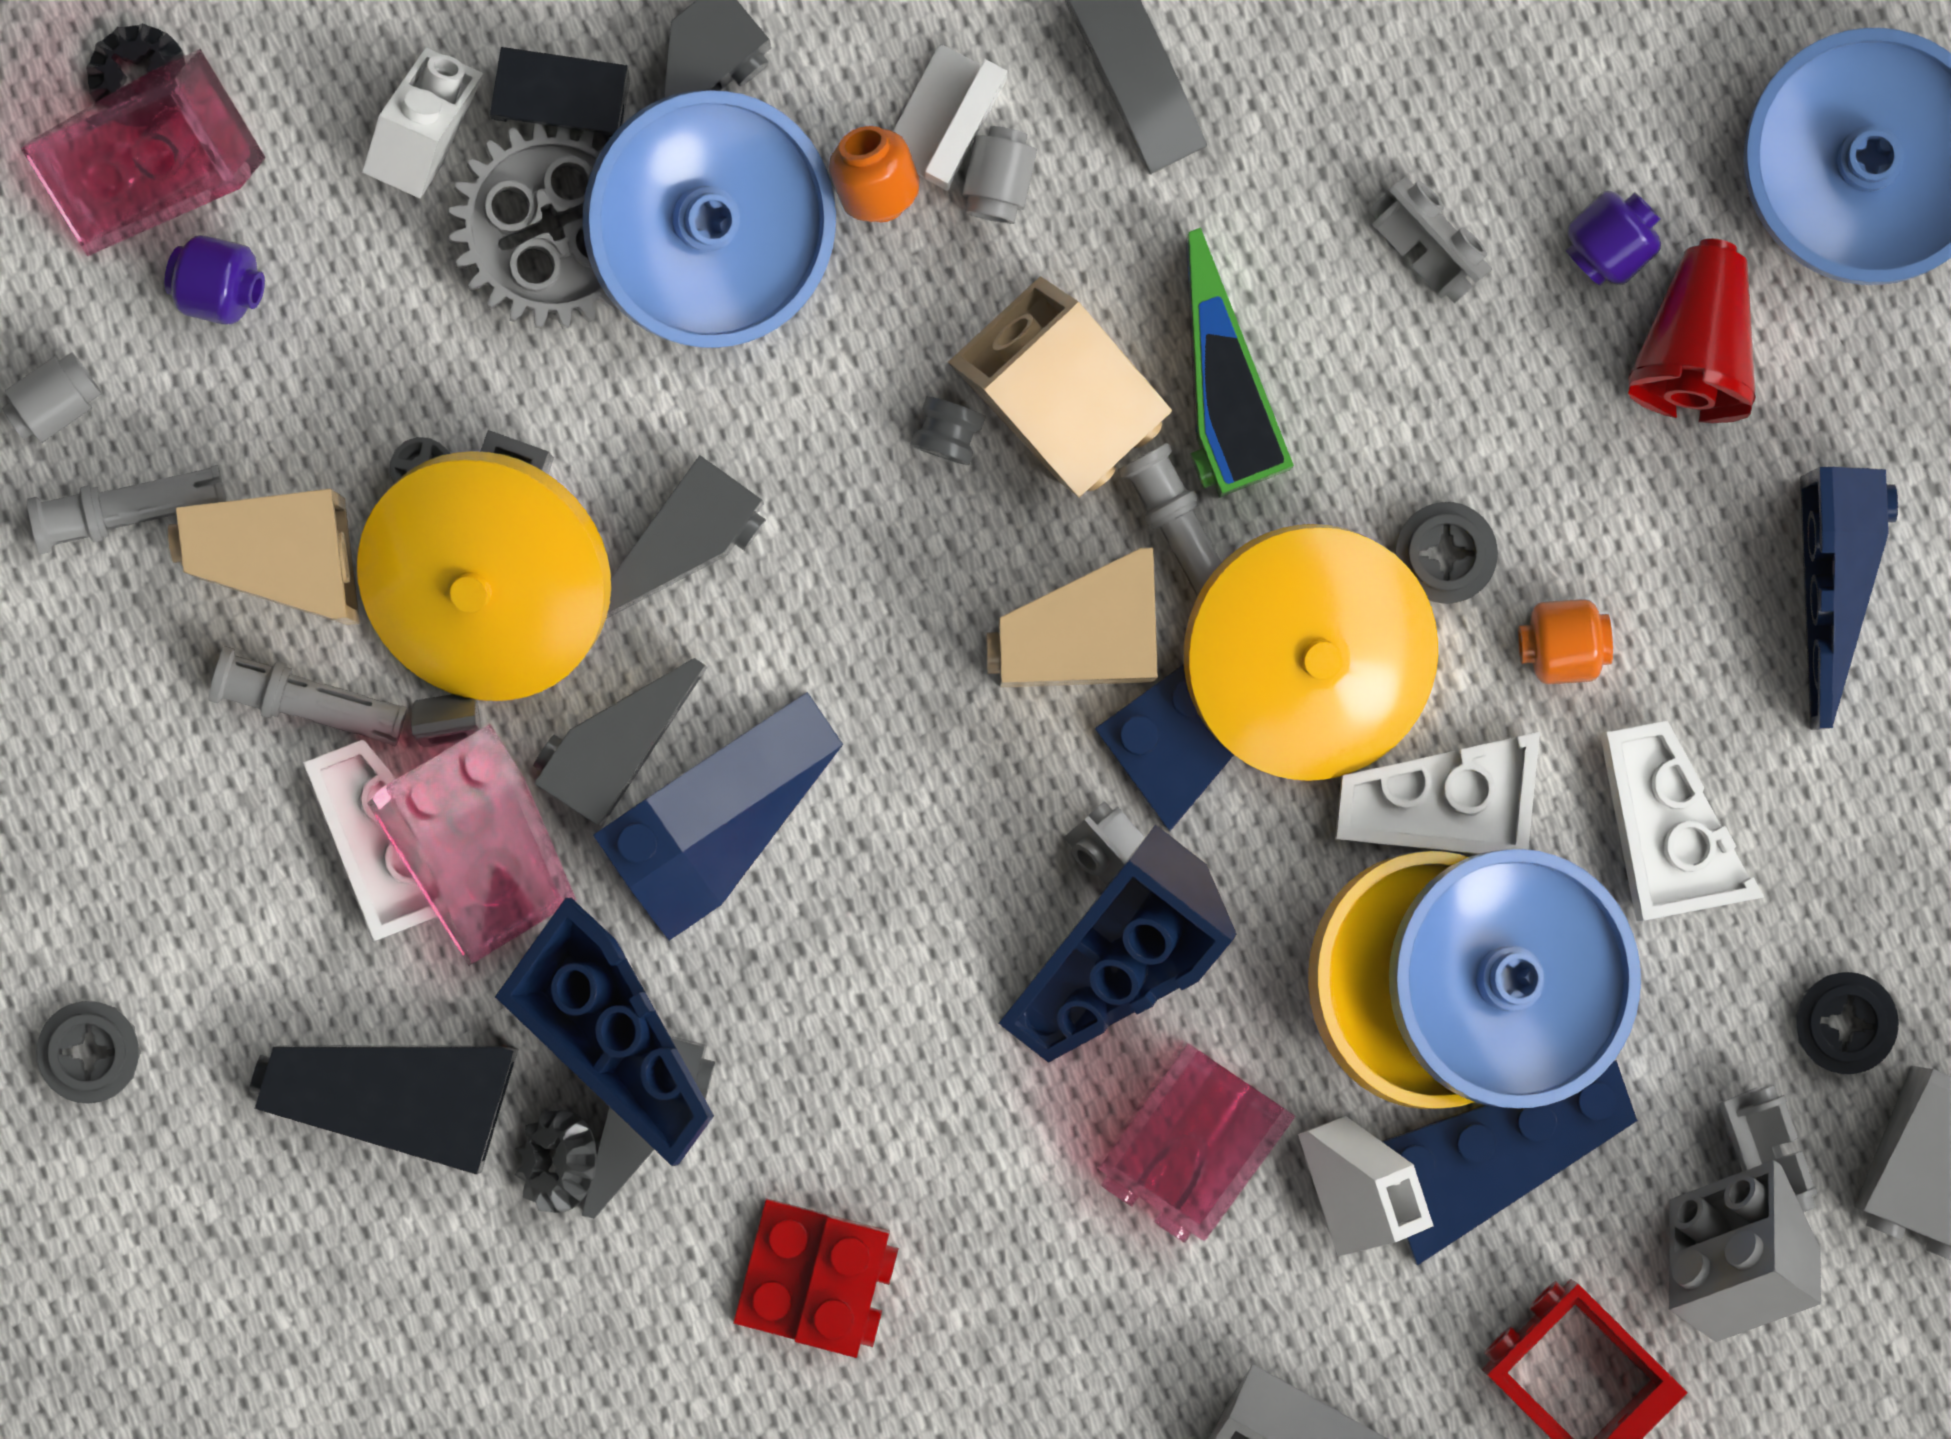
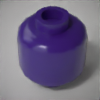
M1604 191L1570 222L1567 234L1572 244L1565 250L1572 260L1599 286L1606 280L1616 285H1624L1660 251L1661 241L1653 226L1661 218L1636 192L1625 200L1616 192Z
M198 235L191 238L184 246H177L173 250L166 266L164 285L165 291L168 295H172L174 305L183 315L218 324H235L245 315L248 308L255 309L259 305L264 293L265 276L263 272L258 271L256 257L248 246L210 236Z

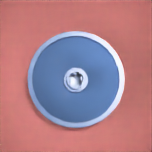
M1888 28L1853 29L1830 35L1809 45L1792 57L1772 77L1758 98L1749 119L1744 143V172L1749 196L1757 216L1773 240L1789 256L1820 275L1858 285H1885L1913 279L1933 270L1951 258V53L1931 40L1901 30Z
M698 90L671 95L655 101L630 117L616 130L599 154L590 173L583 203V234L587 255L600 286L613 304L633 323L649 333L675 343L703 348L729 347L747 343L765 336L791 319L804 306L820 283L829 263L836 231V208L831 180L819 152L809 137L795 122L775 107L759 99L728 91Z
M1512 849L1485 852L1459 861L1439 873L1420 891L1407 909L1398 927L1389 965V993L1398 1029L1410 1052L1428 1074L1448 1090L1476 1103L1504 1108H1534L1564 1100L1580 1092L1600 1077L1616 1059L1625 1045L1637 1015L1641 989V968L1635 938L1626 916L1613 896L1596 878L1581 867L1556 855L1535 850Z

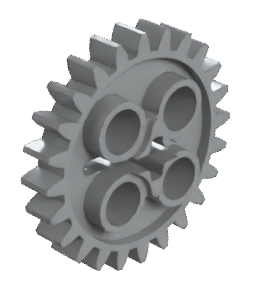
M534 123L532 140L525 141L514 127L510 128L508 131L510 148L504 151L498 144L489 140L485 145L487 154L491 159L489 165L474 159H470L467 163L470 172L477 178L476 183L457 181L454 187L456 192L468 200L467 205L449 207L448 216L465 222V228L456 230L448 236L450 243L467 245L468 251L455 261L456 268L475 266L478 273L468 285L470 291L480 289L488 284L493 291L489 297L487 307L491 310L504 299L512 303L510 321L514 323L521 316L525 308L533 310L534 324L537 329L542 328L548 312H556L562 329L568 328L571 320V310L577 308L588 322H592L595 319L593 305L595 300L599 299L612 310L616 306L600 286L589 258L582 255L577 248L575 240L578 231L583 229V218L567 223L561 230L562 239L559 241H554L549 233H543L508 250H501L498 243L503 238L537 227L542 220L541 211L549 209L555 218L582 207L585 193L578 199H562L552 189L551 176L560 168H574L585 178L587 187L590 173L604 147L599 151L591 148L593 132L585 131L578 142L570 140L569 128L563 127L558 128L555 138H547L543 125ZM507 191L515 192L522 196L528 209L525 219L511 225L499 221L493 214L491 207L495 196ZM536 250L547 255L553 268L551 277L545 282L538 284L529 283L522 279L516 265L517 259L521 254L526 251Z

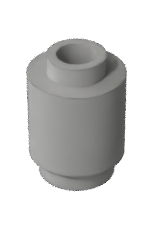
M990 126L988 136H975L962 196L968 199L965 209L966 214L994 222L1015 223L1017 210H1024L1037 154L1036 148L1026 145V133L1005 127Z
M71 352L61 360L54 356L6 389L5 393L11 402L4 406L2 410L24 440L34 434L43 443L91 410L90 402L102 393L79 359Z

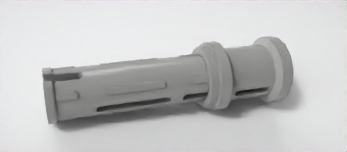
M1166 443L1121 467L1118 471L1122 478H1130L1147 510L1144 516L1147 525H1151L1154 530L1160 527L1198 597L1206 581L1222 562L1193 510L1198 506L1195 501L1198 498L1194 490L1185 489L1168 457L1172 449Z
M214 465L208 469L100 492L98 487L92 488L91 485L80 487L79 494L41 502L38 497L28 498L27 507L39 554L50 553L52 545L88 537L94 543L103 541L104 537L109 536V529L177 515L176 508L226 502V496L222 489L223 482L219 467Z
M228 646L223 647L218 659L208 698L209 701L219 703L224 698L260 709L261 716L270 719L272 716L278 717L280 713L301 717L318 724L373 738L395 747L399 741L407 713L406 706L379 701L362 694L293 675L292 668L287 667L286 663L277 661L273 666L236 656L235 649Z

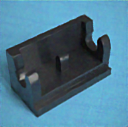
M501 47L490 117L496 121L507 122V120H515L604 133L605 136L612 137L616 130L623 125L630 85L628 65Z

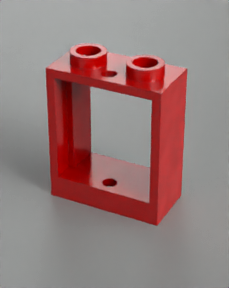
M1570 1279L1562 1287L1557 1281H1554L1532 1302L1529 1309L1535 1316L1518 1333L1512 1327H1509L1489 1345L1484 1354L1490 1361L1481 1370L1550 1439H1574L1508 1372L1575 1305L1650 1380L1593 1439H1643L1688 1392L1577 1282Z

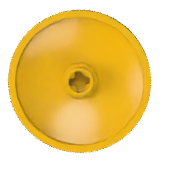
M479 451L456 452L430 459L412 468L400 477L375 505L365 523L358 547L357 577L360 595L366 614L381 641L393 656L416 676L439 689L461 697L484 701H506L528 697L554 686L567 677L583 660L595 644L607 618L611 596V574L608 556L596 525L576 497L561 483L539 468L506 455Z
M1302 524L1283 527L1256 537L1235 550L1216 568L1202 587L1193 605L1185 632L1183 649L1185 678L1191 700L1207 729L1227 750L1246 764L1262 772L1292 780L1311 781L1340 777L1360 770L1384 756L1404 738L1418 720L1431 693L1437 670L1438 635L1436 622L1426 593L1415 575L1395 554L1381 544L1360 533L1332 525Z
M1444 851L1408 853L1387 858L1363 870L1337 893L1327 907L1316 930L1310 951L1308 966L1309 999L1314 1021L1326 1048L1343 1071L1362 1088L1388 1102L1405 1107L1443 1109L1474 1103V1101L1463 1098L1445 1088L1418 1063L1398 1029L1389 993L1391 951L1398 927L1407 909L1420 891L1433 878L1451 865L1468 858L1461 854Z

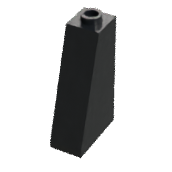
M279 1045L272 1048L270 1057L260 1055L252 1075L249 1091L259 1094L254 1109L477 1175L483 1171L519 1049L510 1046Z

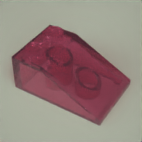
M201 49L148 72L28 141L21 147L25 157L87 256L241 189L266 158Z
M491 724L385 785L367 803L469 966L551 917L565 898L572 897L576 901V897L525 778Z

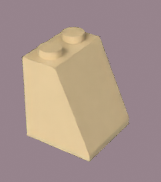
M1041 276L948 361L950 366L1064 487L1079 498L1086 491H1094L1104 485L1114 474L1115 464L1132 448H1139L1150 442L1161 430V421L1173 411L1081 303Z
M323 489L176 508L178 523L168 525V541L173 563L181 562L184 573L216 585L341 624H360L345 498L334 490Z
M1139 548L1000 617L998 623L999 632H990L986 636L987 674H1000V688L1153 683L1158 678L1153 548Z

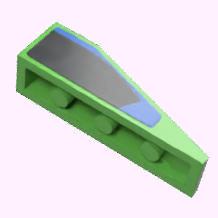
M1200 227L1190 231L1186 238L1196 440L1200 447L1199 450L1190 453L1203 488L1214 485L1219 498L1288 472L1293 468L1294 464Z

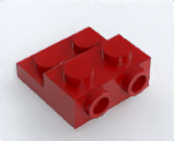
M766 1198L733 1324L794 1339L797 1343L857 1358L860 1344L869 1347L874 1345L883 1310L870 1307L877 1282L886 1285L890 1284L899 1248L887 1245L890 1230Z

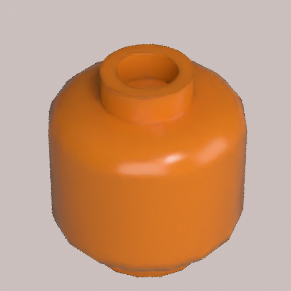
M877 126L859 127L846 134L830 156L829 172L840 203L845 212L857 220L868 222H888L894 220L911 206L919 194L920 179L909 147L902 136L891 130L882 129Z
M1587 599L1538 603L1532 611L1530 625L1518 627V647L1521 664L1533 663L1535 675L1544 684L1579 683L1596 680L1601 673L1603 665H1611L1613 660V636L1609 614H1599L1596 605Z

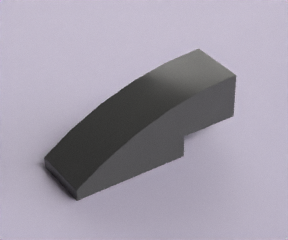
M1065 0V4L1094 59L1093 63L1150 174L1207 147L1206 140L1141 0Z

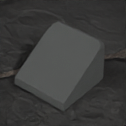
M455 694L416 700L412 708L411 728L413 737L423 747L480 738L483 732L478 700Z

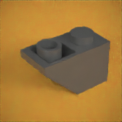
M696 0L671 20L664 98L687 91H721L733 80L739 86H743L768 65L769 61L764 57V54L772 49L770 39L737 0Z

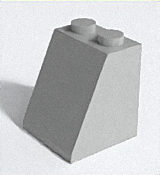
M1911 1065L1854 1207L1870 1213L1866 1226L1902 1240L1906 1229L1929 1238L1925 1250L1951 1260V1076L1935 1069Z

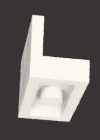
M944 45L936 49L893 132L903 137L909 147L918 176L946 191L949 190L974 143L975 136L980 132L1007 81V70L986 59L981 65Z

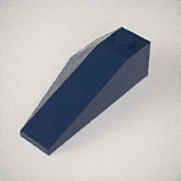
M1818 467L1800 477L1810 730L1833 728L1888 538V523L1897 521V489L1895 484H1887L1886 469Z
M806 692L593 834V836L629 889L670 941L725 902L754 861L759 857L844 744L809 693Z
M1155 824L998 1024L1049 1063L1103 1034L1110 1025L1134 1012L1138 1015L1153 1007L1160 998L1179 988L1184 990L1199 982L1237 935L1207 864Z
M572 897L565 898L495 998L671 1166H677L713 1119L714 1114L617 940Z

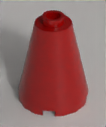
M1709 238L1701 240L1698 246H1692L1685 250L1628 377V394L1632 400L1642 407L1673 418H1677L1676 405L1700 410L1698 422L1703 423L1736 422L1748 418L1751 414L1756 395L1748 261L1737 252V247L1733 243Z

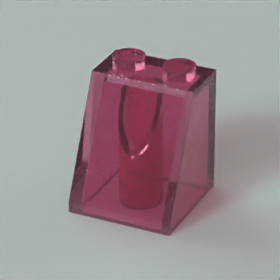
M1182 1040L1097 1164V1168L1107 1175L1101 1186L1131 1207H1133L1139 1197L1160 1211L1153 1222L1182 1242L1186 1243L1191 1234L1205 1242L1284 1134L1295 1116L1188 1042Z

